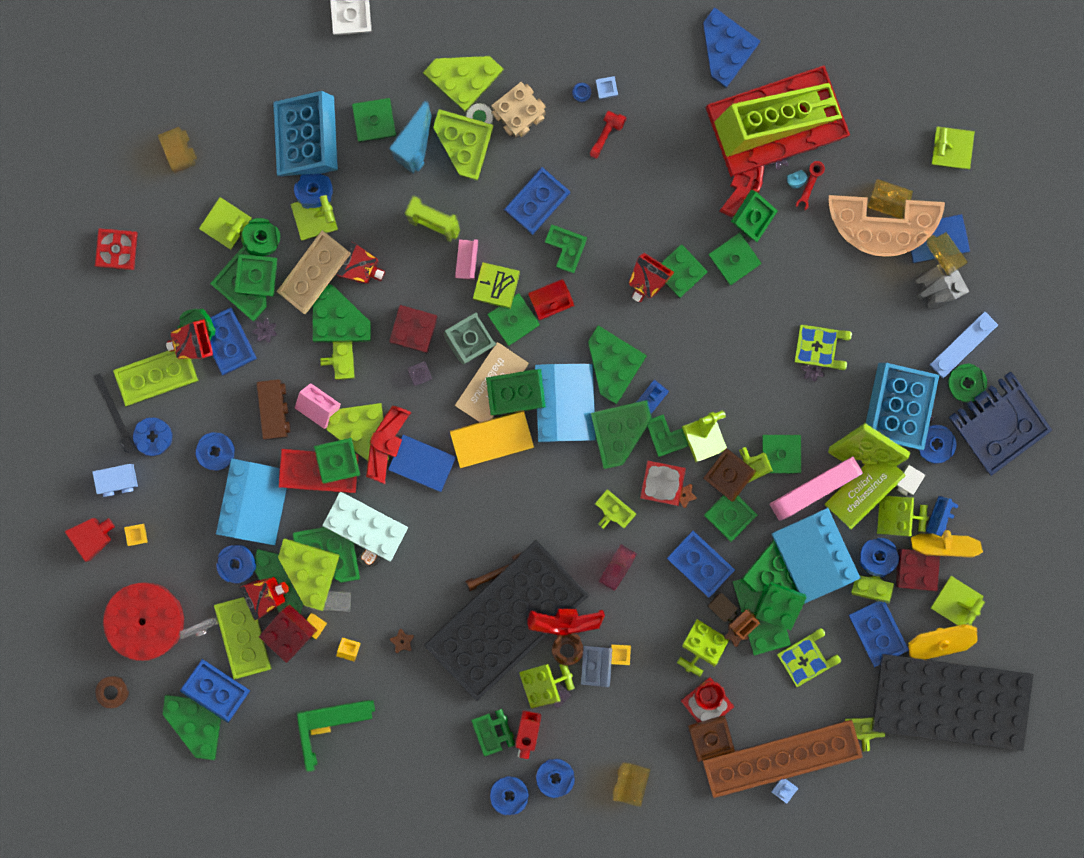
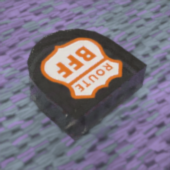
M364 549L357 560L367 567H373L379 563L380 556Z

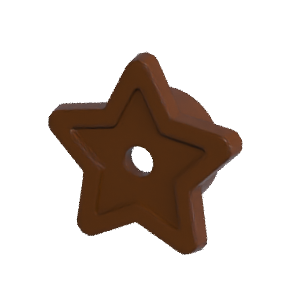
M728 623L729 631L724 635V638L732 640L734 647H737L741 640L749 639L748 636L744 639L738 635L735 636L734 630L730 627L731 623Z
M399 629L397 636L389 639L395 644V653H399L403 649L412 651L410 642L414 635H406L402 629Z

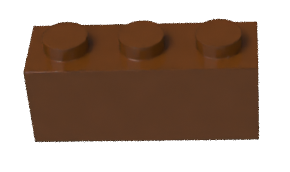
M280 379L257 382L263 439L288 437L291 429L290 422H286L285 415L288 414L287 402L284 403L283 395H286L285 383L282 384Z

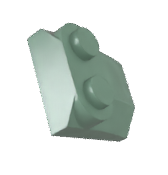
M477 312L443 332L446 342L463 365L497 345L482 324Z

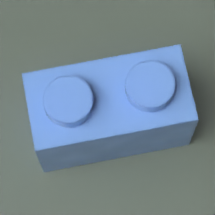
M134 464L93 471L97 494H103V497L115 495L114 492L119 490L122 493L132 492L134 487H138Z

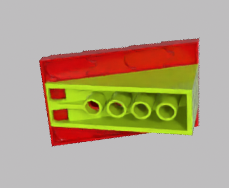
M825 65L708 104L705 107L730 177L817 149L850 136Z

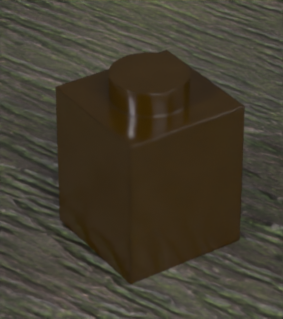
M721 592L707 605L723 622L727 620L730 622L737 615L735 611L738 608Z

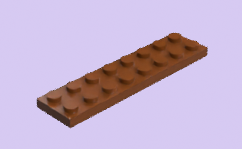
M851 719L703 760L713 798L856 760L863 758Z

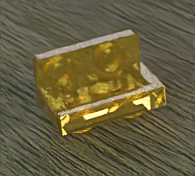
M877 179L867 207L903 219L905 216L906 200H911L913 191Z
M622 763L618 770V782L613 789V800L641 807L650 769L632 763Z

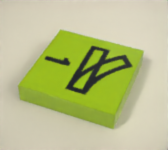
M482 262L473 300L511 309L520 271Z

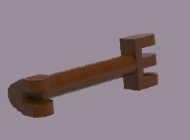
M521 553L512 556V560L514 561ZM508 565L478 578L466 580L469 592L477 589V586L496 578Z

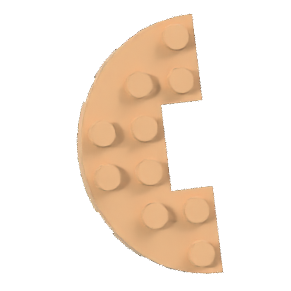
M829 195L831 217L839 233L854 247L876 256H897L922 245L938 227L945 207V202L906 200L905 219L867 217L868 197Z

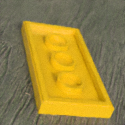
M524 411L450 431L460 468L534 448Z

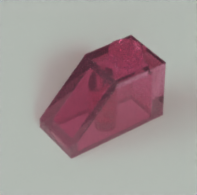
M620 544L599 582L615 591L631 567L637 553Z

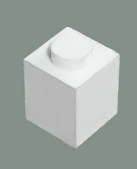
M906 465L903 470L906 476L896 485L898 487L897 491L905 496L908 494L914 495L925 475L912 466Z

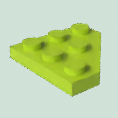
M490 56L437 58L428 66L423 74L466 112L504 69Z
M438 109L433 128L460 176L478 181L494 125Z
M382 403L339 409L330 416L327 431L339 440L352 438L355 452L368 461L371 436L384 419Z
M865 423L831 445L828 451L829 454L842 462L854 457L855 460H862V464L877 465L878 462H889L890 466L901 464L910 455L909 451Z
M284 538L278 556L283 568L304 606L323 611L340 555Z

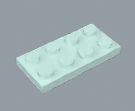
M339 492L322 525L324 528L389 562L392 560L408 529L407 526L342 492Z

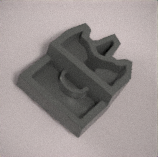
M952 258L920 274L913 281L916 285L922 287L915 296L919 300L928 298V308L938 309L969 292Z

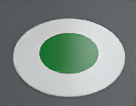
M475 104L467 111L466 117L489 124L493 120L491 109L484 104Z

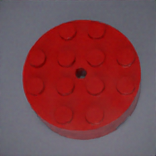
M136 583L122 588L111 598L105 609L103 626L109 643L118 653L133 660H151L166 654L179 641L184 627V614L180 602L167 588L155 583ZM143 618L146 620L145 624L142 623Z

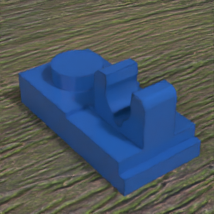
M654 380L637 402L648 400L650 413L652 414L669 391Z
M938 496L926 532L942 537L943 532L946 530L948 518H954V515L950 513L952 507L958 508V505L952 502V499Z

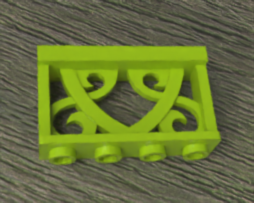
M413 196L405 213L409 223L417 226L419 223L443 234L449 242L452 239L456 240L460 232L457 217L453 214L451 217H448L423 205L421 199Z

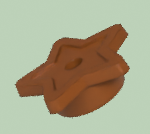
M692 484L682 487L679 502L683 508H686L689 501L697 499L692 493Z

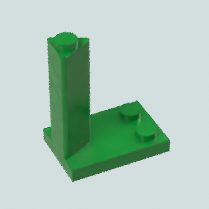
M363 700L296 712L304 765L307 772L314 771V766L317 765L316 754L311 751L308 730L372 719V712H375L373 700Z

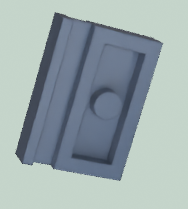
M584 646L581 685L610 687L612 648Z

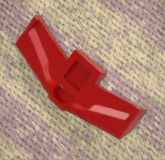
M764 166L734 176L730 187L736 190L719 212L733 218L751 190L759 193L763 184Z
M392 405L376 431L372 434L369 442L367 478L385 484L388 455L392 457L397 456L402 439L396 437V434L411 414L410 411Z
M558 609L556 616H549L531 611L527 620L528 629L557 636H566L572 633L599 629L605 614L603 610H599L598 613L578 616L576 609Z

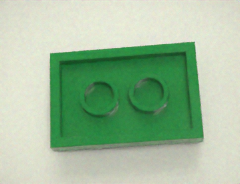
M541 369L486 377L491 416L546 408Z

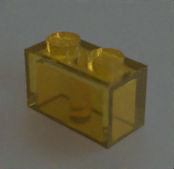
M176 127L158 135L174 173L196 165L194 159L197 156L194 149L188 146L187 142L190 139L186 130L182 131L180 127Z

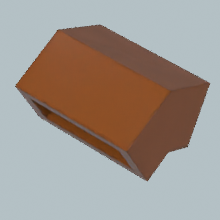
M746 609L730 627L734 630L735 634L744 639L760 622L749 609Z

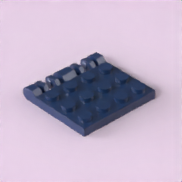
M1012 372L1004 375L1005 380L1012 389L1009 388L1002 378L998 380L1000 387L1006 392L1002 396L992 385L988 387L992 396L996 399L995 401L985 390L974 398V401L982 410L981 412H979L972 401L967 403L968 408L975 415L970 419L961 408L957 412L965 423L962 422L956 413L948 417L990 476L1052 431Z

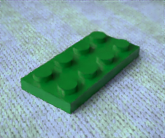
M740 579L732 581L741 614L746 609H749L755 615L765 592H753ZM758 619L760 624L748 634L753 655L791 645L787 629Z

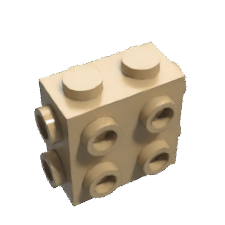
M522 82L491 105L493 109L492 115L497 121L501 120L505 124L504 130L509 136L513 134L515 138L519 135L523 137L530 131L529 127L531 125H538L545 119L544 109L546 106L540 99L536 100L532 95L534 92L528 84L524 85Z

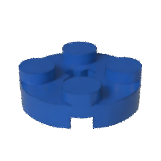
M306 174L300 177L298 183H295L294 193L297 201L303 208H317L322 206L319 197L327 195L328 202L331 201L333 186L328 176ZM312 187L318 189L316 192H309L312 190Z
M154 417L146 418L136 425L133 432V441L140 452L149 456H157L164 453L171 445L172 431L163 420ZM151 431H154V434L158 435V438H155L154 442H151V439H148V435H150Z
M930 426L924 450L918 449L919 454L930 463H943L955 453L956 438L945 426ZM935 439H939V443H942V446L938 447L937 450L932 446V442H935Z
M208 433L198 442L196 458L203 467L209 470L219 471L225 469L230 465L231 459L235 457L234 444L229 437L222 433ZM213 446L220 448L219 456L217 457L210 454L213 451Z
M885 538L869 540L861 549L860 565L873 576L885 577L894 571L899 562L897 548L891 541ZM874 554H883L882 558L884 560L877 561Z
M243 545L227 546L218 555L217 571L221 578L227 582H244L252 576L256 569L253 554ZM234 559L239 561V568L232 567Z
M557 758L548 759L542 763L536 774L537 785L540 791L551 798L561 797L569 793L575 781L574 771L566 761ZM558 773L559 778H561L560 782L552 783L550 775Z
M506 776L498 779L493 784L490 799L492 806L500 814L515 815L526 807L529 794L522 780L517 777ZM506 791H513L514 799L505 800L506 795L504 793Z

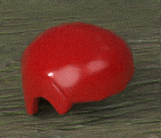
M705 681L697 687L694 697L698 706L704 710L711 711L721 706L726 695L724 688L717 682Z

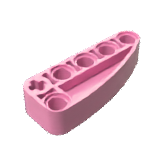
M851 457L771 502L769 505L778 520H783L863 474L855 458Z

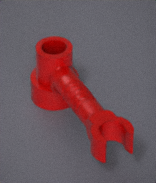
M611 111L606 113L603 121L607 123L593 146L590 156L596 159L599 157L612 128L620 131L627 117L621 114L617 115Z
M814 161L809 166V179L801 198L796 202V207H798L800 201L805 202L804 211L809 206L808 200L817 177L821 176L825 171V166L822 162ZM814 166L819 167L820 171L818 173L813 171Z

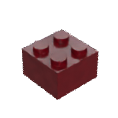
M400 305L389 342L427 354L438 316Z
M899 549L895 587L937 591L940 556L924 555L916 550Z
M289 604L260 634L259 638L287 663L318 630Z

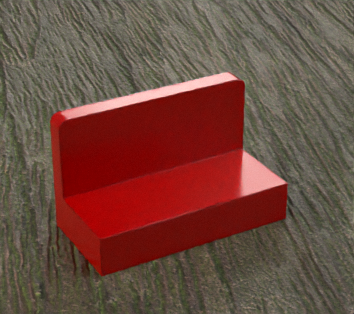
M563 279L528 294L539 320L574 306L570 292Z

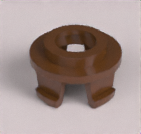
M575 633L566 636L558 635L552 645L554 659L566 666L576 664L583 655L581 638ZM565 644H569L574 648V654L569 658L562 656L560 652L561 647Z
M110 676L98 683L95 694L97 701L102 706L117 708L127 700L129 691L122 678ZM107 686L116 687L118 695L115 699L109 700L104 696V690Z

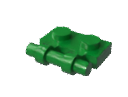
M503 709L495 711L497 719L492 720L490 713L471 720L484 757L503 750L501 746L503 741H506L508 748L515 745L513 740L514 734L513 731L510 732L507 723L509 720L507 715H504ZM500 724L503 735L498 736L494 726Z

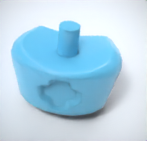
M802 170L787 176L789 186L794 189L802 187L807 180V174Z

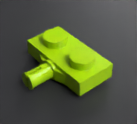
M333 342L332 357L320 358L321 366L333 365L335 380L355 379L353 343Z
M746 447L739 450L743 461L756 471L749 482L773 471L764 452L755 457H750Z
M608 489L595 503L605 515L598 523L603 529L610 521L617 522L621 527L625 528L636 515L634 511Z
M859 575L860 579L854 581L852 595L890 603L894 583L883 581L879 576L865 577Z
M873 717L845 719V721L852 719L857 738L862 740L863 752L870 751L869 740L875 737H885L884 732L872 731Z

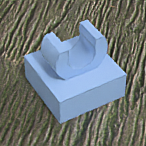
M615 76L596 79L599 100L618 96Z
M782 779L777 782L771 792L787 804L798 790V787L787 779Z

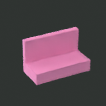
M459 240L455 278L475 279L478 240Z
M310 383L299 392L295 409L325 429L327 428L330 416L339 410L341 404Z

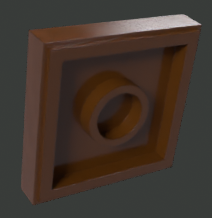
M726 448L703 479L733 502L756 471Z
M725 715L688 725L698 762L735 751Z

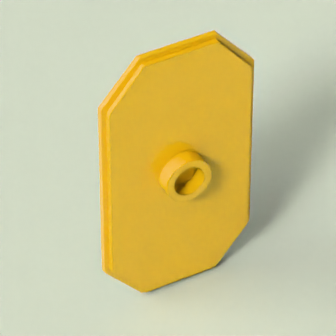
M945 530L942 537L925 533L911 537L912 548L924 555L974 557L983 553L980 541L969 536L951 535L949 530Z
M963 624L945 629L937 628L936 631L919 634L908 643L909 656L926 660L966 651L977 643V628Z

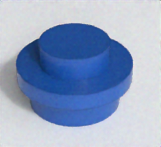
M578 83L573 87L572 95L575 100L585 102L591 96V88L586 83Z

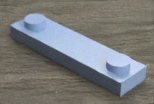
M983 312L929 365L943 379L998 324L986 312Z

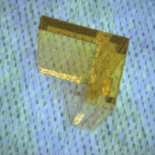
M947 232L937 238L934 235L927 238L928 248L947 275L968 263Z

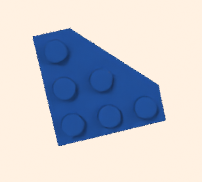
M714 8L703 22L710 74L714 80L727 88L761 41Z

